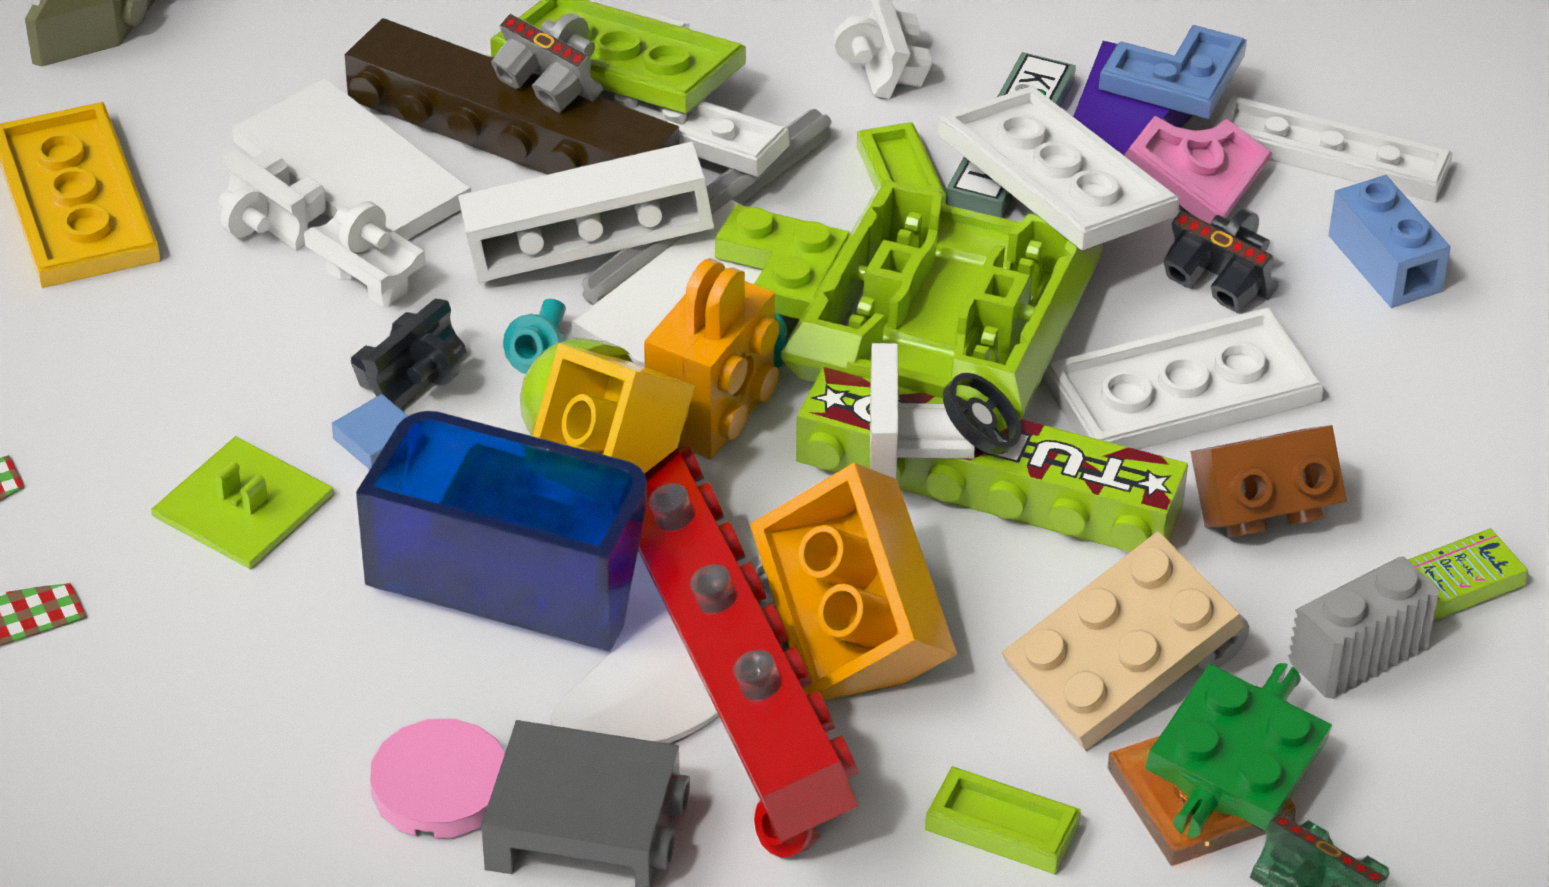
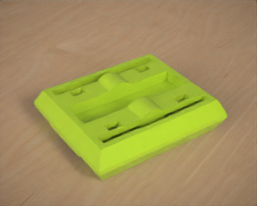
M884 180L873 193L781 351V360L799 379L811 382L816 381L823 367L871 379L872 343L897 344L898 387L943 398L945 386L960 373L977 374L999 388L1013 405L1018 417L1022 419L1103 254V246L1098 244L1081 250L1038 215L1029 213L1021 222L945 205L942 204V193ZM864 286V293L857 308L858 315L852 314L848 326L842 325ZM958 385L956 388V395L966 401L973 397L979 398L984 402L988 400L981 392L969 386ZM997 407L993 409V412L1000 413Z

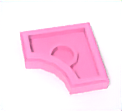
M1154 116L1124 156L1180 198L1179 205L1195 217L1211 224L1216 215H1221L1225 218L1228 216L1273 153L1228 119H1225L1214 128L1193 131L1175 127Z

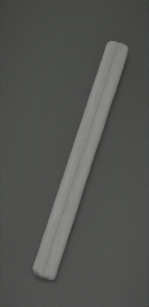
M809 109L785 128L789 131L790 146L759 177L730 168L706 186L711 214L715 213L730 200H734L739 204L744 203L831 136L829 126L832 122L827 114L822 115L817 109ZM683 236L621 250L583 279L582 286L584 291L582 295L587 302L596 304Z

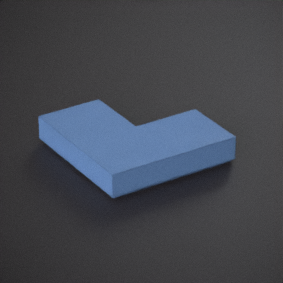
M1192 25L1175 55L1123 41L1119 42L1100 73L1099 89L1209 119L1245 56L1247 39Z

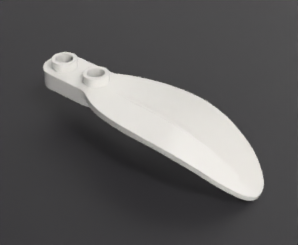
M758 553L749 561L752 563L767 596V599L758 604L761 608L773 604L777 611ZM665 610L629 637L562 697L551 714V725L669 744L700 730L717 719L719 715L668 611Z

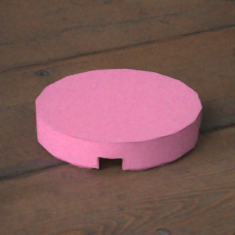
M426 719L402 727L382 742L371 761L370 785L372 799L381 817L399 831L416 836L417 829L424 832L433 831L434 838H453L477 830L481 827L505 753L495 737L480 726L461 720Z

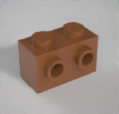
M1333 425L1309 427L1190 451L1204 526H1226L1228 537L1267 530L1265 518L1287 514L1289 525L1327 518L1325 506L1347 502Z

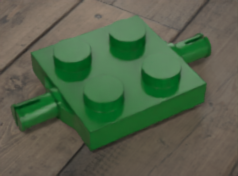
M1210 663L1208 664L1150 749L1144 768L1175 784L1189 797L1180 812L1173 819L1175 828L1181 834L1190 822L1186 836L1190 838L1198 837L1202 832L1203 826L1214 811L1238 816L1267 832L1271 830L1275 824L1271 820L1282 813L1326 744L1332 724L1286 701L1293 689L1301 681V676L1296 668L1292 666L1284 678L1288 664H1276L1272 674L1264 686L1260 688Z

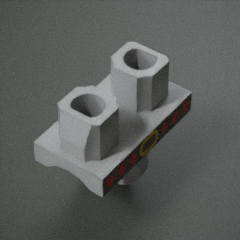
M510 13L499 25L506 43L500 48L491 64L497 77L505 84L515 89L520 88L534 71L538 72L541 76L532 85L534 92L544 105L558 113L578 95L593 102L603 91L601 83L591 78L590 68L592 61L590 57L594 53L595 44L587 40L589 28L584 18L569 13L562 16L556 23L549 19L542 24L541 29Z

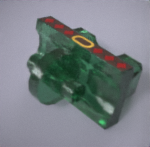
M1279 814L1269 821L1264 848L1249 878L1264 887H1385L1390 872L1389 867L1368 855L1356 859L1334 846L1329 832L1310 820L1299 825L1284 815Z

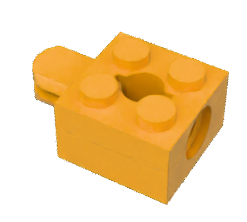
M711 258L704 259L698 264L688 281L686 294L644 340L645 368L695 385L689 405L688 418L683 426L678 447L689 444L693 453L712 460L728 439L735 440L739 436L747 416L759 402L764 403L772 396L779 377L778 368L774 367V345L779 334V323L775 320V292L745 281L744 271L734 267L725 269L721 262Z

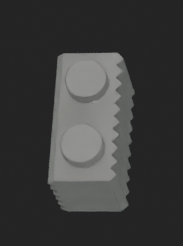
M1404 556L1397 557L1295 609L1298 617L1294 618L1296 626L1292 630L1295 635L1291 637L1293 645L1289 646L1292 652L1288 655L1289 660L1325 698L1335 699L1336 692L1345 693L1346 687L1356 688L1357 681L1366 683L1367 676L1376 677L1377 671L1387 672L1388 665L1397 666L1398 660L1407 661L1408 654L1417 656L1419 649L1428 650L1439 589Z

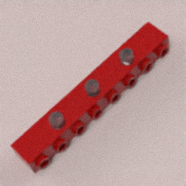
M686 444L674 450L612 499L780 842L858 807L848 779L858 775L859 771L842 735L829 740L826 732L835 729V725L826 704L818 690L808 695L805 694L803 688L812 684L806 667L795 646L785 651L782 650L780 645L789 641L783 623L773 604L763 608L758 604L767 599L760 579L751 562L739 567L737 561L746 558L739 539L730 522L720 526L717 525L716 521L725 518L710 483L707 482L697 486L696 482L703 480L704 476L690 445Z

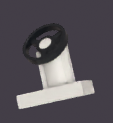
M872 343L870 469L896 479L897 457L974 459V446L990 454H1004L1020 440L1021 424L1019 417L1011 402L999 388L987 379L973 373H960L945 386L943 391L944 404L898 403L897 344ZM958 385L969 386L981 392L988 400L984 402L979 398L973 397L966 401L956 395V388ZM995 407H997L1006 423L1008 430L1007 442H999L993 430L997 426V418L993 412Z

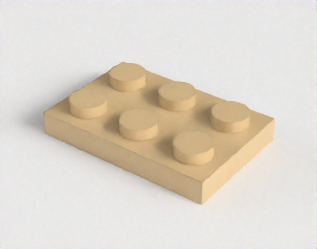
M1157 531L1001 653L1007 666L1087 751L1245 626L1240 613Z

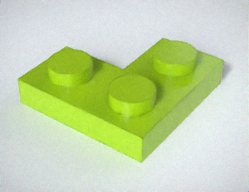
M735 204L715 238V258L763 269L754 285L775 292V313L801 319L847 240L850 231L826 226L816 221H805L768 212L762 208Z

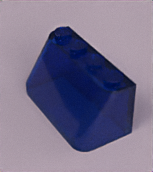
M437 411L417 412L404 418L393 431L356 491L365 585L611 652L624 627L645 517L647 480L644 472L637 465L626 460Z

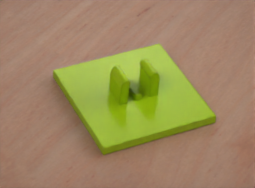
M235 436L152 507L151 513L153 517L251 569L333 496L334 489L319 479Z

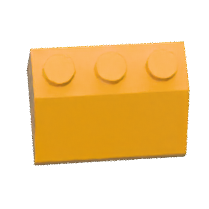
M852 463L750 523L779 617L789 638V641H787L789 648L796 647L812 682L811 685L803 688L806 695L818 690L823 700H829L902 685L957 655L897 479L857 463Z

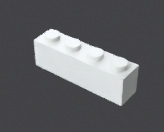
M693 141L458 195L478 283L714 228L705 178Z

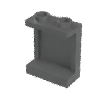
M516 720L481 824L484 870L512 874L519 851L524 849L629 866L635 870V887H652L657 869L668 871L675 844V829L669 828L672 816H684L689 798L690 776L682 775L679 772V745Z

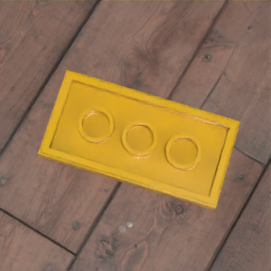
M104 102L0 124V167L41 288L160 262L156 238Z

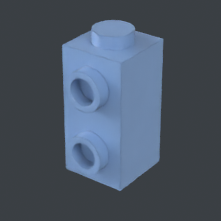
M1387 175L1335 190L1328 236L1390 308L1443 292L1451 246Z

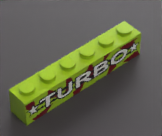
M826 367L822 368L797 414L796 462L833 472H839L852 463H857L870 469L871 379ZM898 387V403L944 404L943 398ZM994 412L997 418V426L993 430L999 442H1007L1008 430L1001 413ZM1020 418V440L1004 454H990L974 446V459L897 457L896 479L900 489L903 491L1127 552L1134 550L1157 531L1168 541L1170 540L1183 510L1188 471L1187 462Z

